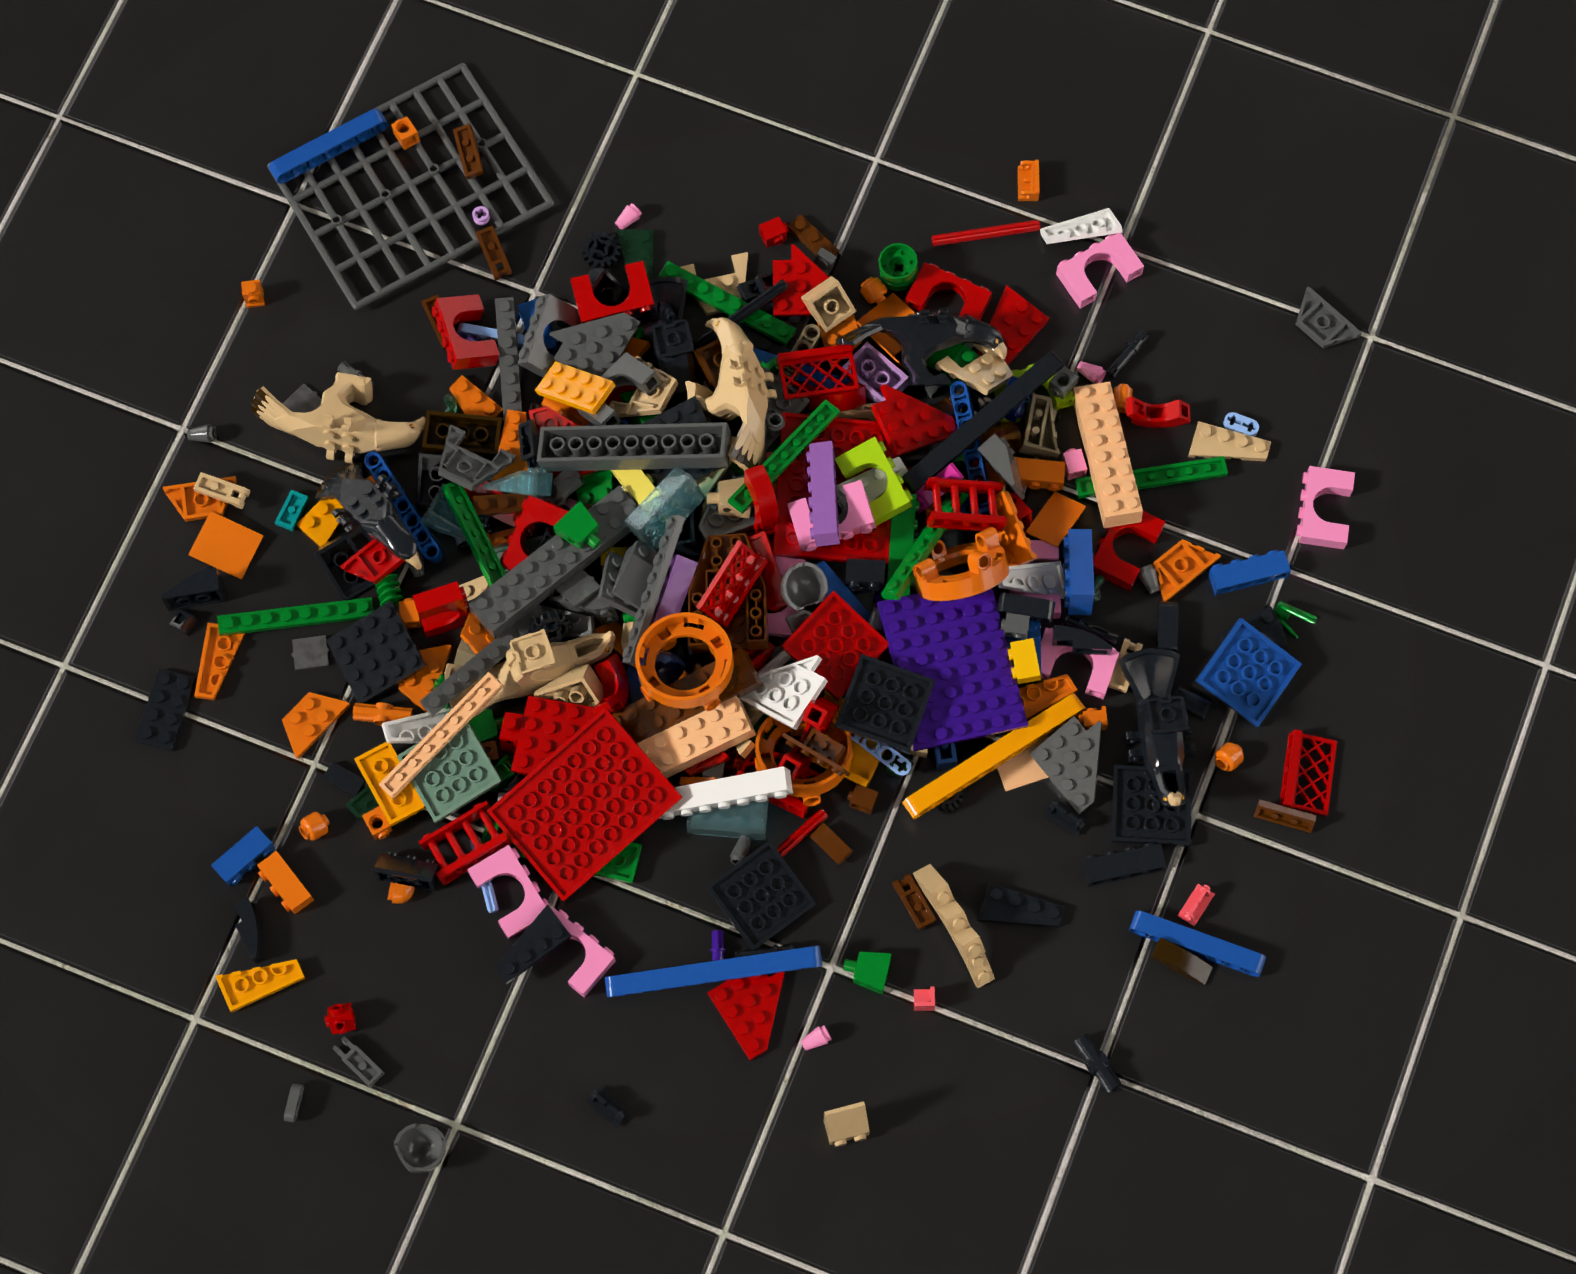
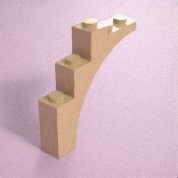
M931 864L914 872L913 875L919 889L929 900L948 930L969 970L975 986L979 988L994 980L995 977L986 958V951L980 936L970 926L964 910L954 900L948 883Z

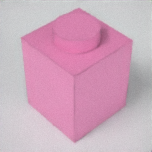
M1072 448L1066 450L1062 455V462H1066L1065 473L1067 479L1072 480L1086 476L1088 469L1082 449L1076 450Z

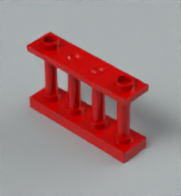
M929 477L924 490L933 491L934 511L931 512L927 519V527L983 531L989 527H994L997 532H1002L1007 524L1006 516H999L997 514L996 494L1002 489L1003 483ZM940 491L951 492L953 513L942 511ZM959 493H969L971 514L960 512ZM977 494L988 495L990 515H981L979 513Z
M487 801L476 804L470 811L435 832L424 835L418 841L425 851L429 848L441 868L436 875L444 885L463 875L469 868L507 845H513L505 832L500 834L495 828L487 812L491 808ZM479 818L482 819L492 837L485 844L481 843L471 825L472 822ZM462 828L465 829L475 847L468 854L463 852L454 836V833ZM446 838L458 857L457 861L452 864H447L437 846V843Z

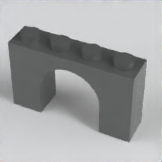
M551 294L539 296L536 300V308L530 318V326L524 336L525 342L519 352L517 363L543 378L555 362V356L548 352L544 344L543 334L546 326L552 323L564 329L582 324L578 309Z
M627 352L601 376L614 382L616 386L613 390L620 386L632 385L647 395L661 384L654 370ZM606 400L595 415L577 409L581 416L595 426L619 425L622 422L615 410L605 404Z

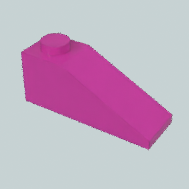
M950 463L935 476L958 480L964 478L953 463ZM923 486L914 493L917 494L916 500H919L918 513L920 514L933 503V491L924 490Z

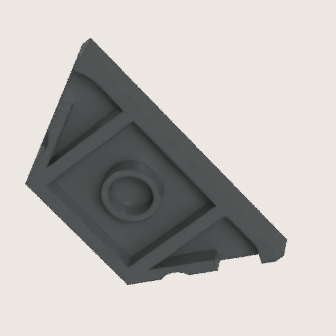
M1309 286L1307 287L1295 325L1322 348L1361 336L1362 332L1313 289Z

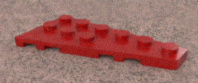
M1006 285L989 325H992L1001 333L1007 348V356L1004 361L1009 365L1049 322V317ZM978 350L977 354L979 355V358L984 354Z

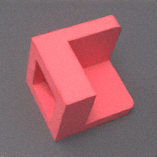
M931 986L930 989H914V1011H934L935 986Z

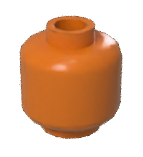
M871 276L860 285L862 287L860 293L869 304L876 302L878 305L886 299L884 295L887 293V288L878 277L873 278Z
M1231 742L1225 743L1215 753V764L1223 771H1233L1244 759L1242 748L1238 744Z
M312 812L301 819L299 831L306 840L315 841L327 834L330 823L326 815Z

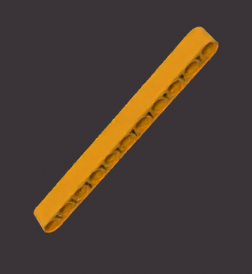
M1075 693L1070 694L1027 721L1028 727L1008 733L907 797L902 804L913 819L922 816L957 792L1058 730L1074 716L1077 718L1078 714H1082L1086 710L1085 706Z

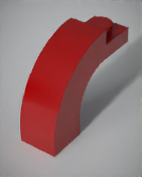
M851 381V382H849V383H847V384H845V385H846V386H853L854 383ZM809 384L804 386L808 391H815L817 388ZM859 384V390L807 397L810 400L808 410L812 411L825 399L838 408L840 412L855 409L867 403L866 386Z
M1133 396L1126 398V413L1131 418V423L1150 428H1167L1191 422L1190 405L1181 400L1165 404H1149Z
M762 464L746 469L744 473V483L750 492L754 504V528L757 533L769 531L774 528L775 523L779 522L775 492Z
M615 653L599 661L594 666L603 685V698L592 708L595 715L605 707L611 713L622 709L628 700L629 683L627 674L619 656Z

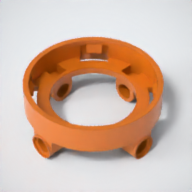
M989 527L975 535V543L961 544L946 548L944 542L939 540L927 559L913 566L915 576L913 579L918 595L932 601L957 600L980 594L1001 583L1009 574V566L1005 550L999 544L997 530L994 527ZM968 563L970 570L956 575L940 576L938 574L942 570Z
M690 612L665 616L654 622L643 633L636 648L635 663L641 682L640 689L649 702L656 700L663 705L680 709L703 706L706 711H711L720 704L719 695L731 679L734 658L728 635L714 620L704 615ZM685 623H694L698 625H704V628L702 630L699 628L684 626ZM693 637L702 640L708 645L716 659L714 672L708 681L691 690H677L665 685L655 671V661L659 651L672 649L677 643V638ZM649 649L646 657V666L641 665L640 658L643 659L645 650Z
M837 714L835 715L832 721L834 724H836V721L838 719ZM768 716L760 726L756 736V758H754L756 772L778 768L774 760V748L777 741L782 737L783 733L788 731L793 736H801L807 722L802 720L798 728L794 730ZM773 724L777 726L767 740L763 738V735L768 733ZM830 726L825 735L846 747L837 764L848 771L851 760H854L851 735L849 732L838 728L833 729ZM829 766L824 773L817 777L791 780L793 794L788 795L802 797L805 806H815L821 802V794L837 786L846 775H837L831 771L832 767Z

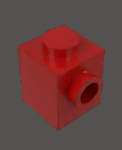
M780 217L759 225V234L767 248L773 245H780L787 240V232L789 230L787 224L782 222Z

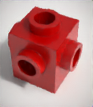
M351 1002L327 1007L328 1015L324 1016L327 1028L330 1027L332 1035L356 1030V1020Z

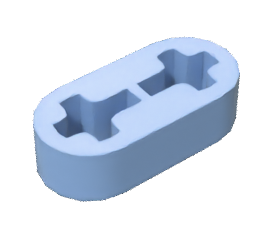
M1234 412L1228 413L1224 418L1223 425L1225 429L1253 437L1258 433L1259 424L1254 419ZM1231 419H1235L1233 425H1230ZM1249 425L1253 426L1251 432L1247 431Z

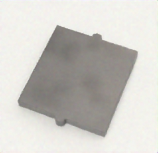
M303 384L283 405L292 412L307 413L318 408L321 405L322 399L317 395L316 391L313 392Z
M582 569L557 587L556 591L564 598V601H568L576 609L596 594L600 589V585L594 580L593 576L590 577Z
M326 635L292 640V657L294 658L295 671L329 666L328 653L330 651L327 648Z

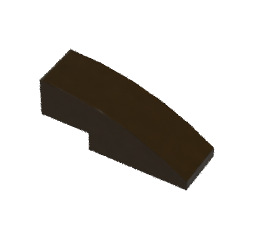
M1161 937L1151 956V959L1168 966V969L1204 986L1213 968L1190 952Z

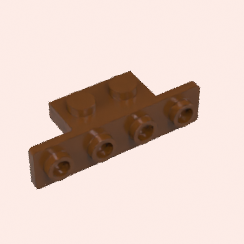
M814 728L803 744L783 733L782 737L787 740L785 743L794 749L796 747L801 748V753L809 758L813 755L817 758V763L824 767L828 764L832 767L831 771L839 776L845 774L849 777L851 774L837 764L846 749L845 746Z

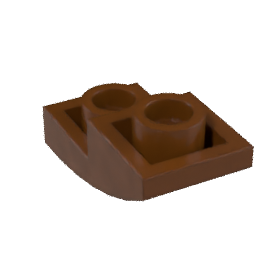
M824 823L810 835V838L839 866L853 852Z

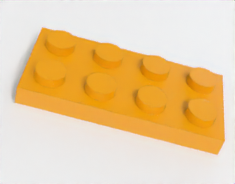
M555 361L535 391L538 395L595 415L616 385L611 380Z
M386 741L354 758L391 827L426 808L412 782L394 799L379 786V783L400 763L391 743Z

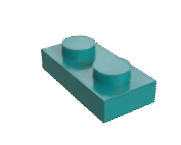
M291 490L275 524L293 532L309 501V497Z

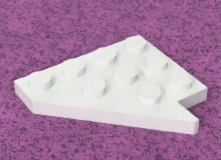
M816 655L759 674L763 686L739 699L796 730L802 722L810 702L817 699L828 682L826 678L814 672L822 659Z

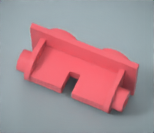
M1197 884L1179 912L1178 917L1195 926L1215 895L1210 891L1211 888L1207 885L1201 886Z

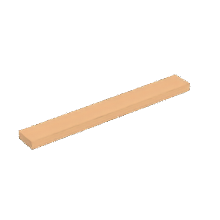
M488 672L379 783V786L394 799L504 685Z

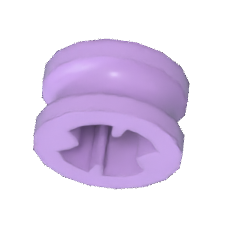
M479 206L473 210L472 216L476 224L485 225L488 223L490 215L486 207ZM481 213H484V216L478 218V216L481 215Z

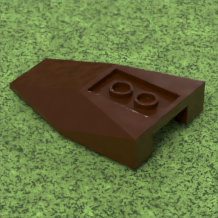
M746 533L707 536L688 590V612L710 618L696 606L737 540L752 549ZM761 574L728 627L726 628L719 624L728 635L732 651L743 648L746 651L769 649L767 594ZM730 578L726 580V585L730 583ZM708 600L705 607L710 605V600ZM688 623V627L702 630L704 628V625ZM688 637V646L692 654L711 653L705 642L697 638Z

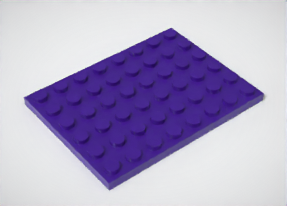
M992 588L974 596L950 601L927 600L920 597L917 593L903 596L900 600L877 602L885 639L889 642L888 651L892 665L935 680L912 744L914 752L1028 727L1017 681L1012 676L1011 667L1013 665L1011 660L1009 661L1008 646L1004 631L1001 630V619L999 612H997V604Z

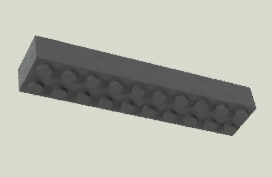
M727 422L541 427L537 463L543 472L729 468L730 457L727 454L731 448L732 432Z
M620 486L616 487L587 510L599 526V532L596 536L602 542L596 549H593L588 544L582 549H578L563 538L555 535L468 603L472 614L494 639L553 594L557 587L580 570L586 568L645 521L644 512Z

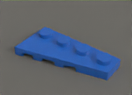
M825 561L817 563L816 565L823 571L827 579L828 592L826 598L834 590L865 621H868L870 613Z

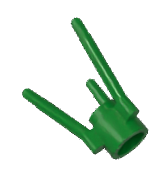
M1280 601L1274 609L1281 624L1295 639H1298V635L1283 619L1288 620L1291 614L1309 623L1316 624V621H1314L1317 619L1316 616L1292 607L1283 601Z

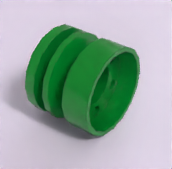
M895 243L885 247L878 259L883 284L888 289L896 292L910 289L919 274L915 251L910 246L902 243Z

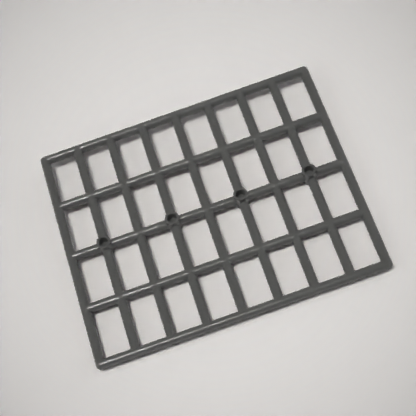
M460 63L376 107L381 113L391 109L397 120L402 119L404 116L397 105L414 96L432 123L417 131L419 138L436 130L451 153L452 159L438 166L432 162L420 142L415 144L414 147L427 166L428 171L411 180L394 152L402 148L401 144L397 141L390 145L381 132L376 137L383 147L382 150L366 158L358 145L354 146L352 150L359 162L344 170H341L334 157L329 159L328 163L335 174L317 183L310 170L306 171L303 174L311 187L294 196L286 183H277L354 310L368 305L479 246L480 244L475 234L476 230L462 210V207L477 199H480L483 206L488 209L490 217L496 224L497 228L494 229L496 235L511 229L554 205L552 197L465 63ZM461 71L479 97L478 100L464 107H461L445 82L446 79ZM436 84H439L455 112L439 120L421 94V92ZM484 105L501 132L488 140L480 137L466 115ZM460 117L464 125L471 124L479 154L484 155L499 180L481 189L475 178L469 179L468 182L475 193L457 202L442 178L441 172L458 164L463 174L464 170L459 152L442 126ZM506 139L523 166L505 176L489 151V147ZM387 155L405 182L391 191L384 188L370 165ZM362 168L365 169L380 194V197L364 205L346 176ZM525 174L529 175L545 200L544 203L529 211L510 184L511 181ZM430 178L436 180L451 204L435 214L432 213L416 188L418 184ZM337 181L341 182L357 208L342 217L336 214L322 189ZM504 186L521 215L506 223L502 222L486 197L487 194ZM407 190H410L427 217L410 227L392 199ZM314 193L331 218L330 223L315 231L297 203ZM380 204L388 206L402 229L401 232L384 240L367 212ZM453 212H456L473 239L457 249L453 247L438 223V220ZM359 215L362 216L378 244L361 253L344 227V223ZM430 224L448 251V254L430 262L413 234ZM333 229L339 231L354 256L337 266L319 239L321 235ZM406 237L424 264L423 267L408 275L405 274L389 248L390 245ZM381 250L400 278L384 288L380 286L364 260ZM356 263L359 264L375 290L374 293L359 301L356 300L340 273Z

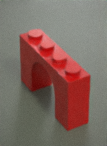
M643 261L625 265L630 292L626 300L616 306L603 305L595 298L588 274L570 278L582 324L620 313L632 316L633 312L636 311L644 313L652 310L654 301Z
M925 262L905 298V304L910 309L920 312V310H924L930 297L935 292L943 289L953 290L963 298L965 304L959 316L968 314L973 318L981 320L991 301L992 292L984 286L979 287L973 284L968 279L957 277L953 272L941 270L937 265Z
M479 294L436 298L435 304L432 307V315L436 317L437 330L441 332L442 344L447 350V359L451 363L453 370L496 366L500 354L495 339L469 341L460 337L454 329V325L457 323L481 319L484 308Z
M535 495L526 497L522 503L523 511L521 515L517 516L515 521V531L508 538L507 543L509 546L507 551L505 550L502 553L500 559L502 567L512 570L531 555L525 546V535L532 525L538 522H545L554 526L570 510Z
M1143 511L1140 523L1106 528L1105 532L1107 535L1105 539L1101 537L1096 547L1099 550L1096 554L1093 553L1094 574L1130 591L1139 575L1140 569L1121 560L1115 554L1113 541L1123 534H1135L1155 544L1164 528L1165 521Z
M457 581L412 596L427 638L465 625L470 608L464 587H459Z
M823 697L811 701L802 720L807 722V725L799 742L803 744L813 728L826 734L840 706ZM799 747L793 748L790 752L784 754L778 766H785L790 770L792 781L806 774L814 758L813 755L809 758L802 754V749Z

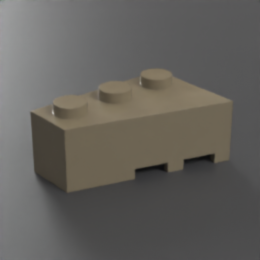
M1033 393L1029 399L1018 453L1055 461L1060 455L1057 445V432H1055L1054 425L1055 418L1052 398Z

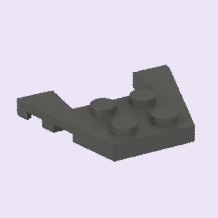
M450 425L438 475L473 491L514 463L516 455L500 449L492 461L482 458L459 447V444L466 436V432Z

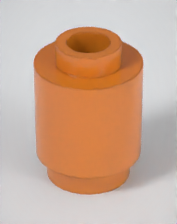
M1119 384L1114 388L1113 395L1118 413H1126V398L1131 397L1133 389L1127 384Z

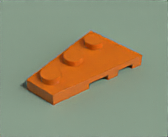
M463 375L449 388L464 414L499 417L503 413L502 407Z

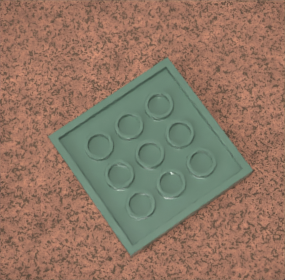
M468 722L411 782L433 821L438 823L503 781ZM420 742L397 756L398 760L401 762Z

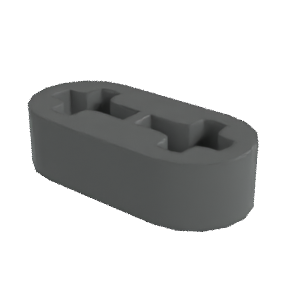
M292 1084L284 1113V1121L296 1122L304 1085Z

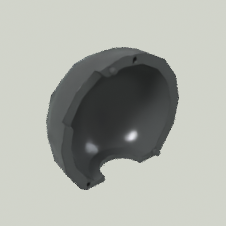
M809 562L797 563L791 566L783 575L780 584L781 595L785 603L796 611L804 609L806 606L823 602L828 592L827 579L823 571L817 565Z
M414 1123L406 1126L398 1133L394 1141V1147L401 1162L408 1171L412 1173H426L432 1171L441 1163L446 1152V1141L443 1133L437 1127Z

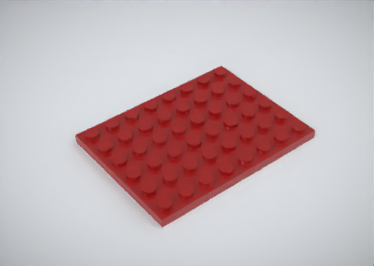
M782 412L785 424L780 432V445L810 415ZM836 417L812 442L832 441L836 458L867 440L876 437L878 442L882 440L887 450L884 452L886 458L891 457V459H894V455L876 421ZM808 446L777 478L776 500L779 522L774 524V555L847 563V558L886 561L885 567H888L891 518L877 525V528L872 529L869 533L855 534L853 538L847 540L840 539V544L819 546L817 549L809 552L806 550L802 551L787 503L806 498L809 503V497H812V493H809L808 482H811V478H808L807 467H810L806 452L810 451ZM835 461L836 483L839 485L873 468L865 469L846 480Z
M605 707L488 809L487 812L562 901H565L679 802L683 796Z

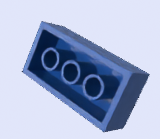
M1068 529V535L1064 537V547H1062V558H1064L1063 575H1065L1063 590L1066 591L1064 607H1068V615H1091L1095 595L1092 529Z

